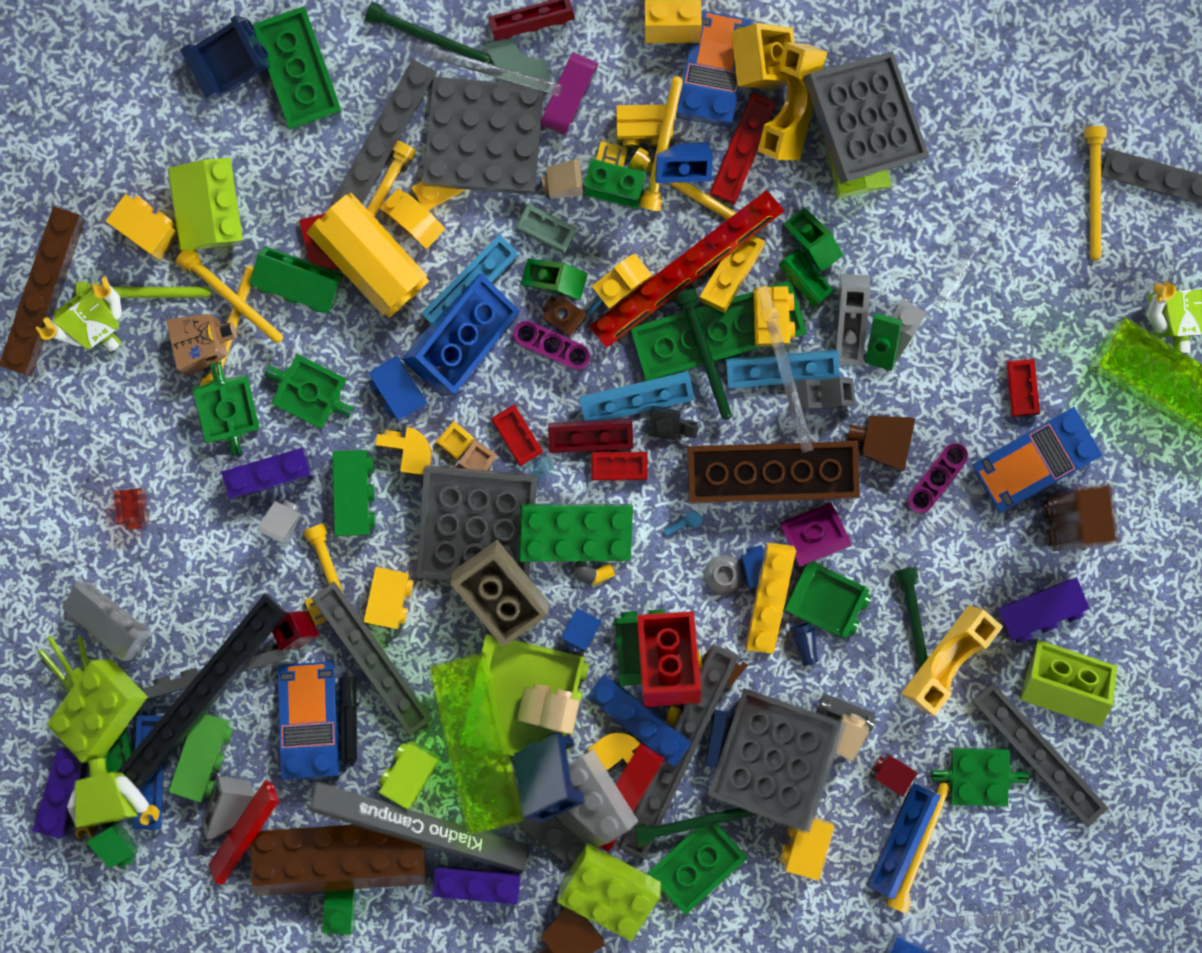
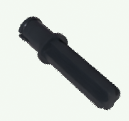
M357 677L339 678L340 703H337V706H340V759L344 762L357 760V706L360 705L357 702Z

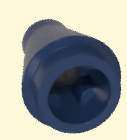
M810 622L790 627V635L788 637L799 655L802 665L808 666L817 663L819 659L817 656L815 628L811 627Z

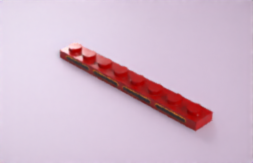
M765 190L589 325V327L607 348L784 212L783 208Z

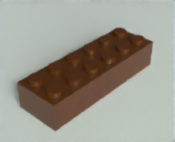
M858 441L687 447L689 504L860 498Z
M1111 484L1078 487L1046 496L1047 501L1042 503L1044 518H1049L1050 529L1046 530V539L1048 546L1053 547V551L1119 543Z
M353 824L259 831L251 843V887L256 896L426 884L424 845Z

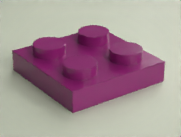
M831 502L779 522L788 545L794 546L796 549L795 559L799 566L852 546L850 538Z

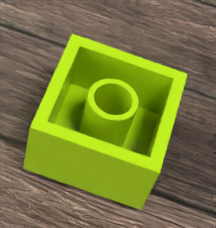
M413 740L408 742V744H401L393 757L397 761L393 769L390 767L386 769L378 782L382 786L379 793L409 810L441 757Z

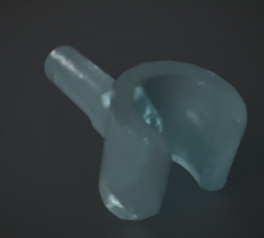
M546 456L536 460L538 470L530 474L538 475L539 477L551 472L554 467L551 458Z

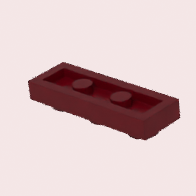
M550 0L489 16L488 19L495 41L509 39L514 35L526 32H536L541 28L552 25H562L568 21L575 20V15L570 0Z
M632 419L548 423L549 453L634 449Z

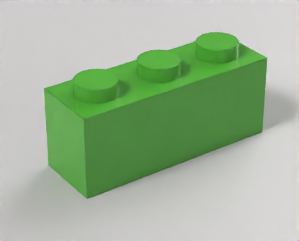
M208 712L202 716L188 733L169 792L200 803L205 801L206 797H211L216 783L212 781L215 770L220 771L225 755L221 754L224 743H230L234 728L230 727L232 720Z

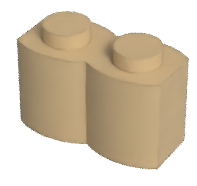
M534 683L533 688L524 687L517 720L560 732L573 733L580 700L572 698V692L556 689L554 694L550 693L551 687Z

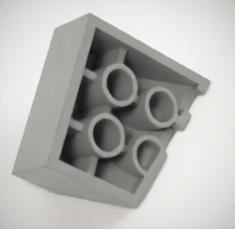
M77 581L62 607L68 613L65 617L76 626L82 625L89 631L87 634L100 644L103 643L121 661L133 660L154 634L89 582Z
M593 749L569 763L572 789L583 792L585 803L555 816V818L581 841L598 848L627 832L639 822Z

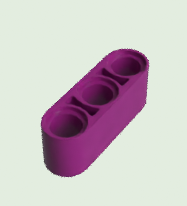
M572 52L541 120L542 126L564 136L568 134L569 125L575 119L581 105L580 101L582 98L584 99L592 81L591 77L596 72L599 63Z
M522 321L514 328L513 334L516 343L528 351L573 371H582L589 365L590 353L580 343L530 321ZM523 328H530L534 331V338L531 341L524 342L519 339V332ZM550 339L557 340L560 344L559 350L552 354L545 351L544 344ZM572 352H583L586 356L585 361L580 365L571 363L569 358Z
M959 443L949 444L934 459L906 497V505L911 512L921 514L933 507L968 460V452L963 445ZM950 449H956L960 453L959 463L952 464L949 462L947 453ZM933 471H938L943 475L944 481L941 486H935L931 483L930 475ZM916 493H921L926 497L927 503L923 509L917 508L913 504V497Z

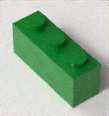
M265 246L257 255L249 285L257 287V290L262 293H274L282 296L284 300L290 303L305 304L315 312L329 313L336 303L344 274Z
M367 450L332 451L335 536L371 535V529H376L375 512H370V501H375V485L369 482V473H374V457L369 456V451Z

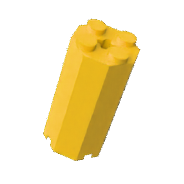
M352 193L345 195L330 207L321 220L318 219L306 232L373 306L389 319L406 302L408 303L429 282L426 278V273Z

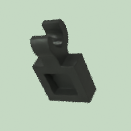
M653 406L647 433L648 436L675 440L677 433L686 437L697 438L698 422L680 419L681 412L679 410Z

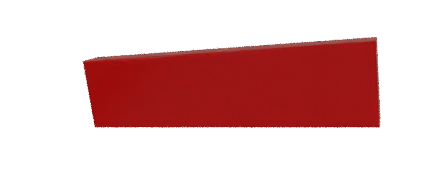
M751 92L710 191V196L735 206L758 151L764 124L770 121L777 102Z
M642 743L637 747L616 783L618 790L632 812L636 809L665 760ZM618 837L600 846V848L609 852Z
M264 780L209 862L214 883L223 885L279 803L272 782Z

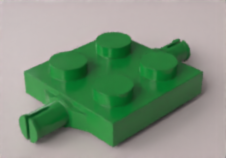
M299 354L296 355L291 366L285 372L271 365L267 369L276 373V375L267 370L265 371V376L279 382L278 391L271 404L320 429H323L327 419L334 411L350 418L352 414L342 408L352 413L355 409L340 401L341 392L348 381L346 378Z
M215 362L216 365L214 363L210 364L213 381L191 388L204 442L228 441L230 454L236 456V451L238 455L242 454L239 437L247 432L260 429L248 376L243 374L232 378L224 377L222 363Z
M952 747V761L949 769H932L931 781H948L951 788V805L1008 806L1011 783L1028 784L1029 781L1028 772H1012L1010 768V750L1005 748Z

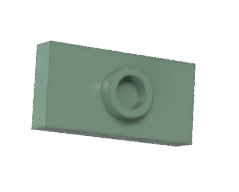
M527 203L515 227L516 230L563 254L566 253L578 230L576 227Z

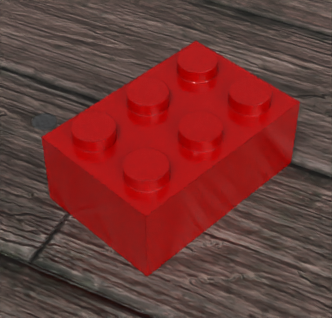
M694 611L637 615L644 707L701 703V681Z

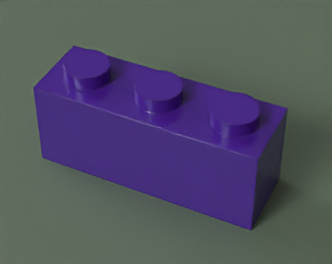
M304 448L221 471L228 498L232 500L314 476L307 451Z
M1076 577L996 608L995 611L1001 626H1003L1002 628L1007 640L1012 641L1015 639L1016 643H1021L1032 638L1031 633L1041 629L1042 633L1058 628L1057 622L1067 618L1070 623L1083 618V612L1090 608Z
M62 747L56 751L32 830L57 839L67 835L71 822V815L67 806L75 788V782L84 778L88 762L81 763L68 748Z
M437 865L435 868L432 897L518 905L521 874Z

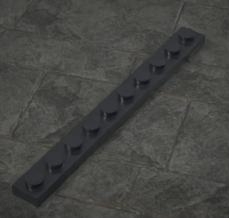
M263 594L116 773H123L139 791L145 787L288 614L269 594ZM111 822V823H107V824H102L101 826H102L104 829H108V828H110L115 822Z

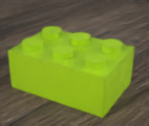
M112 659L94 660L86 667L46 725L81 763L101 759L108 753L148 696Z
M586 843L559 886L557 903L632 942L660 899L661 882Z

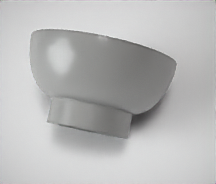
M719 555L707 563L704 570V580L708 588L714 593L729 595L741 587L744 581V570L736 558L729 555Z

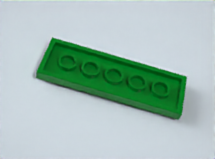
M789 280L769 286L788 287V294H794V310L789 311V322H795V338L806 335L807 330L792 281ZM753 291L735 296L725 313L708 305L696 308L714 362L766 347L755 346ZM685 312L635 326L631 329L646 381L703 366Z

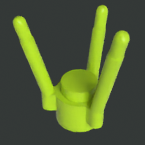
M48 636L47 640L67 674L64 675L42 649L38 653L63 683L66 691L71 690L83 672L80 667L74 670L71 669L53 637ZM79 636L77 641L85 670L89 665L83 638Z

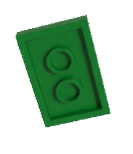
M718 824L693 829L655 864L647 874L661 882V889L687 915L748 857Z

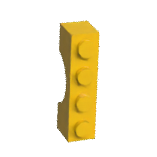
M785 42L778 70L786 78L787 96L779 114L772 121L764 124L758 152L777 160H800L814 107L804 76L823 70L827 51L809 44Z
M968 605L901 694L920 711L935 716L952 694L950 689L951 682L959 667L970 656L986 649L1003 626L984 609Z

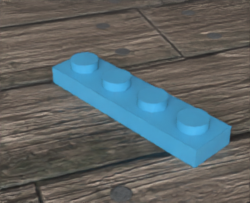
M499 234L440 293L421 315L432 324L479 274L482 273L493 283L520 254Z
M838 350L726 359L728 388L796 383L798 380L805 379L824 380L839 378Z
M687 371L580 396L579 400L584 421L612 420L650 411L653 406L663 408L693 401L694 395L690 375Z

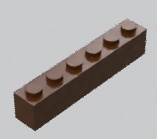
M55 206L52 207L0 360L1 367L30 377L33 376L45 341L40 337L36 327H46L43 321L46 317L52 320L86 220L81 215Z

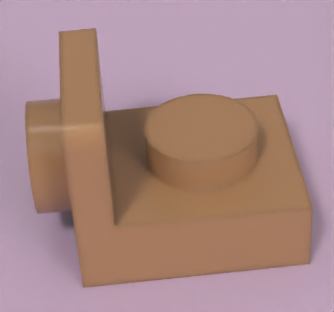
M474 439L455 468L488 470L498 455Z

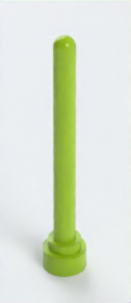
M89 281L76 282V295L91 285ZM112 287L119 294L120 298H208L212 295V290L209 287Z

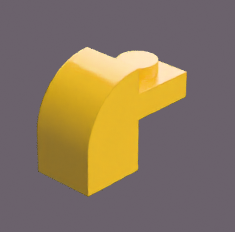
M397 188L380 207L387 216L399 224L414 240L426 249L445 230L442 224L430 212L400 188Z
M633 254L593 284L592 288L607 308L610 309L629 293L631 294L646 283L653 275L640 258Z
M407 427L405 438H402L401 432L385 430L384 435L377 434V447L403 450L400 472L424 476L425 465H432L431 446L419 431Z
M614 732L600 738L588 748V751L593 749L605 769L608 770L622 758L628 764L634 754L633 750L640 745V742L627 733Z

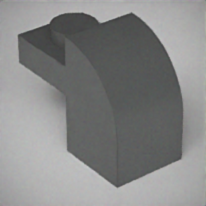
M839 377L824 380L805 379L796 381L795 397L799 409H803V411L855 406L853 378Z

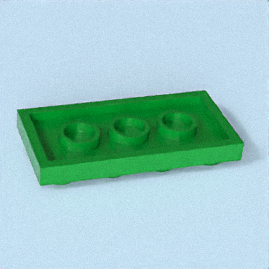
M305 6L254 23L253 26L258 43L265 47L269 55L267 58L270 64L268 71L288 128L293 130L341 113L340 103Z
M520 504L518 559L520 562L631 561L633 505Z

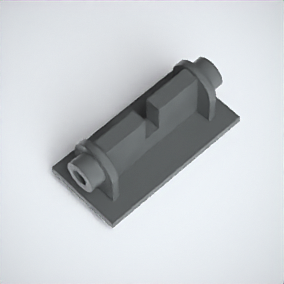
M823 694L816 713L835 720H839L843 713L849 717L853 713L866 720L865 725L869 727V733L872 732L875 725V713L828 694Z

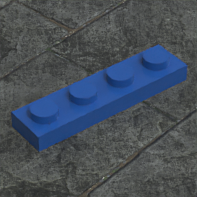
M607 674L601 676L587 696L672 766H677L692 745L690 740L650 708L644 707L640 700Z
M136 715L135 749L163 716ZM165 762L140 791L149 805H154L159 809L158 820L155 821L151 815H147L150 818V822L148 825H143L140 822L142 813H137L138 816L132 819V829H162Z
M915 783L913 784L870 878L868 887L895 899L941 795Z

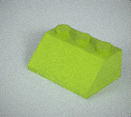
M231 158L203 159L167 169L180 251L233 247L243 241Z
M1037 639L1023 681L1020 700L1101 727L1113 706L1118 666Z

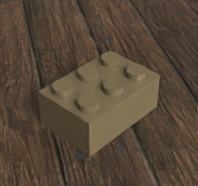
M498 540L487 546L452 573L450 585L503 647L548 616V600Z

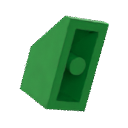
M803 208L783 223V226L809 261L821 272L844 256L832 233L806 208Z
M528 258L520 285L558 296L560 294L565 298L581 300L588 273L565 263Z
M122 823L108 828L87 841L89 847L109 868L118 865L119 869L134 861L132 855L138 852Z
M356 889L326 891L323 934L351 935L354 932Z

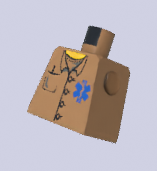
M210 314L166 320L177 370L187 376L193 375L210 366V364L224 359L227 356L224 342L237 338V331L232 322L220 325L219 320Z

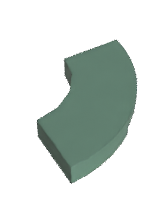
M513 38L485 43L493 64L508 79L517 84L544 86V89L551 88L546 59H533L525 56L516 47Z

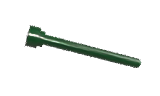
M371 1L364 18L366 23L373 26L376 24L382 25L383 23L481 64L490 65L492 63L489 54L388 14L383 5Z
M695 289L674 295L676 304L687 315L721 418L729 420L732 413L696 310V306H698L697 300H699Z
M917 567L895 570L896 582H899L900 587L904 589L919 670L928 659L914 586L917 584L916 579L919 578Z
M738 807L654 827L651 824L641 823L634 825L638 846L644 847L650 845V842L655 841L657 837L758 814Z

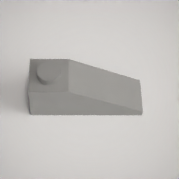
M840 274L835 350L837 349L839 354V364L863 366L870 297L868 275Z

